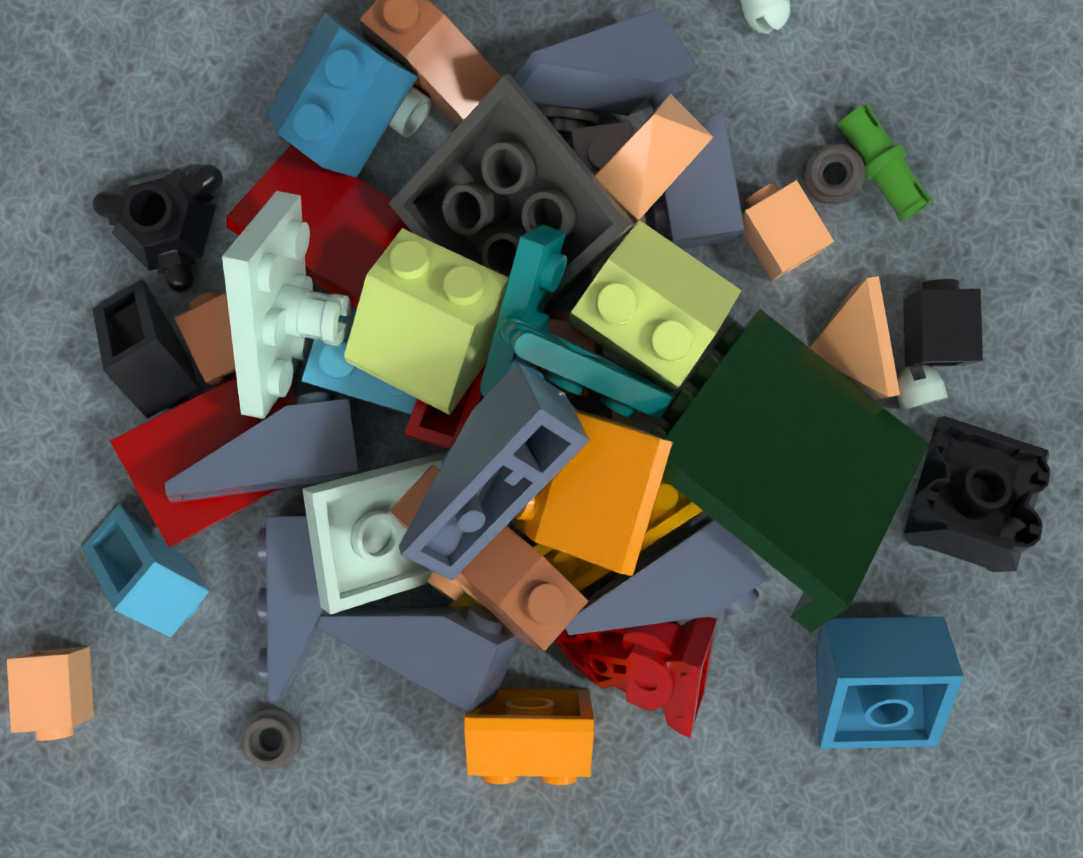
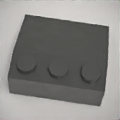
M510 74L504 75L388 203L412 233L508 278L510 277L520 236L541 225H546L566 233L560 253L567 257L565 272L557 289L554 292L549 291L543 312L545 314L576 287L634 224Z

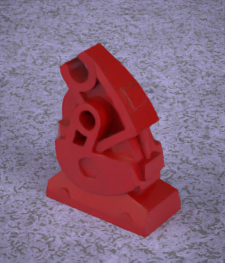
M694 618L682 625L677 621L575 635H569L564 629L554 640L573 666L601 689L615 686L626 693L627 702L648 711L662 707L667 725L679 734L691 738L706 690L717 622L716 618Z

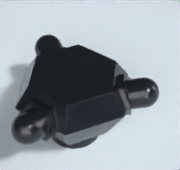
M211 164L201 166L192 174L189 171L184 174L177 168L127 181L125 189L120 188L114 193L102 191L94 197L93 208L98 215L109 219L110 225H114L112 234L149 271L157 269L158 274L164 272L167 284L172 290L185 292L193 285L194 277L190 265L195 264L194 259L202 257L216 205L211 201L214 198L211 193L221 186L223 176L221 171Z

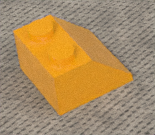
M573 409L590 441L514 517L516 518L514 527L536 543L620 574L633 576L673 442L620 421Z
M500 688L494 700L472 713L466 711L464 733L467 775L481 776L482 781L491 784L512 783L517 780V776H541L543 782L552 785H568L575 783L577 777L591 776L594 715L589 689Z

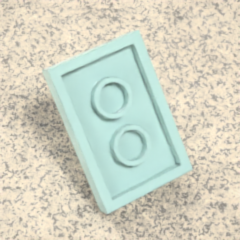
M276 191L222 256L242 415L265 419L277 399L287 395L291 387L293 375L301 362L308 361L314 339L324 341L325 344L339 346L343 342L349 327V323L338 321L340 315H351L349 297L332 293L330 295L313 291L312 278L306 276L305 254L309 245L310 230L308 224L302 222L301 195Z
M448 451L302 488L320 607L331 615L428 584L427 580L433 572L401 555L399 544L407 530L387 511L431 465L441 469L442 460Z

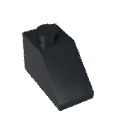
M143 279L92 309L103 371L147 419L165 408L177 406L191 392L199 388L189 355Z

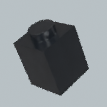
M937 279L922 282V289L903 298L905 367H919V365L924 364L932 367L965 366L983 361L981 289H959V280Z

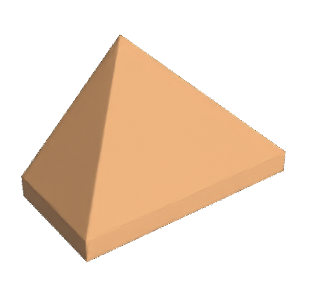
M670 94L597 172L595 177L635 224L709 143L713 136Z
M879 276L866 278L851 288L812 343L810 349L871 398L880 400L900 395L880 279Z

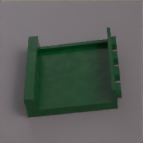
M759 309L744 327L735 320L713 346V349L721 354L719 358L710 353L688 379V382L696 387L694 392L692 393L684 387L662 415V418L670 423L665 430L657 424L650 431V434L673 442L662 478L803 591L790 617L812 633L850 607L929 443L763 310Z

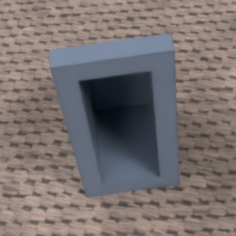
M724 112L715 113L710 116L703 127L713 138L658 198V201L650 207L653 230L663 237L665 236L666 239L682 250L736 241L744 231Z

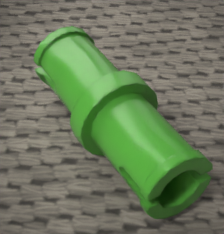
M868 103L844 117L837 124V128L844 134L852 148L862 158L865 166L866 180L868 182L872 180L876 182L897 214L898 220L903 222L923 210L934 200L931 195L927 194L905 161L908 152L902 144L895 146L873 113V108Z

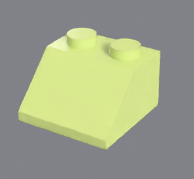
M639 220L608 258L571 311L568 323L671 393L680 387L714 338L742 290Z
M402 228L366 275L344 358L347 363L450 415L487 362L509 278Z

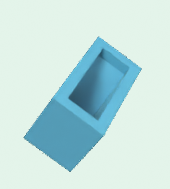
M121 503L116 506L81 547L113 609L170 638L186 619L195 614L201 601L210 592L193 564L175 548L170 549L161 536Z

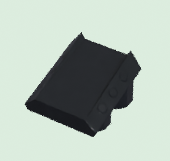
M947 416L938 417L903 535L910 545L922 546L985 567L991 572L1017 571L1021 553L1034 546L1041 539L1043 523L1034 507L1038 493L1043 491L1049 484L1050 468L1047 464L1049 450Z

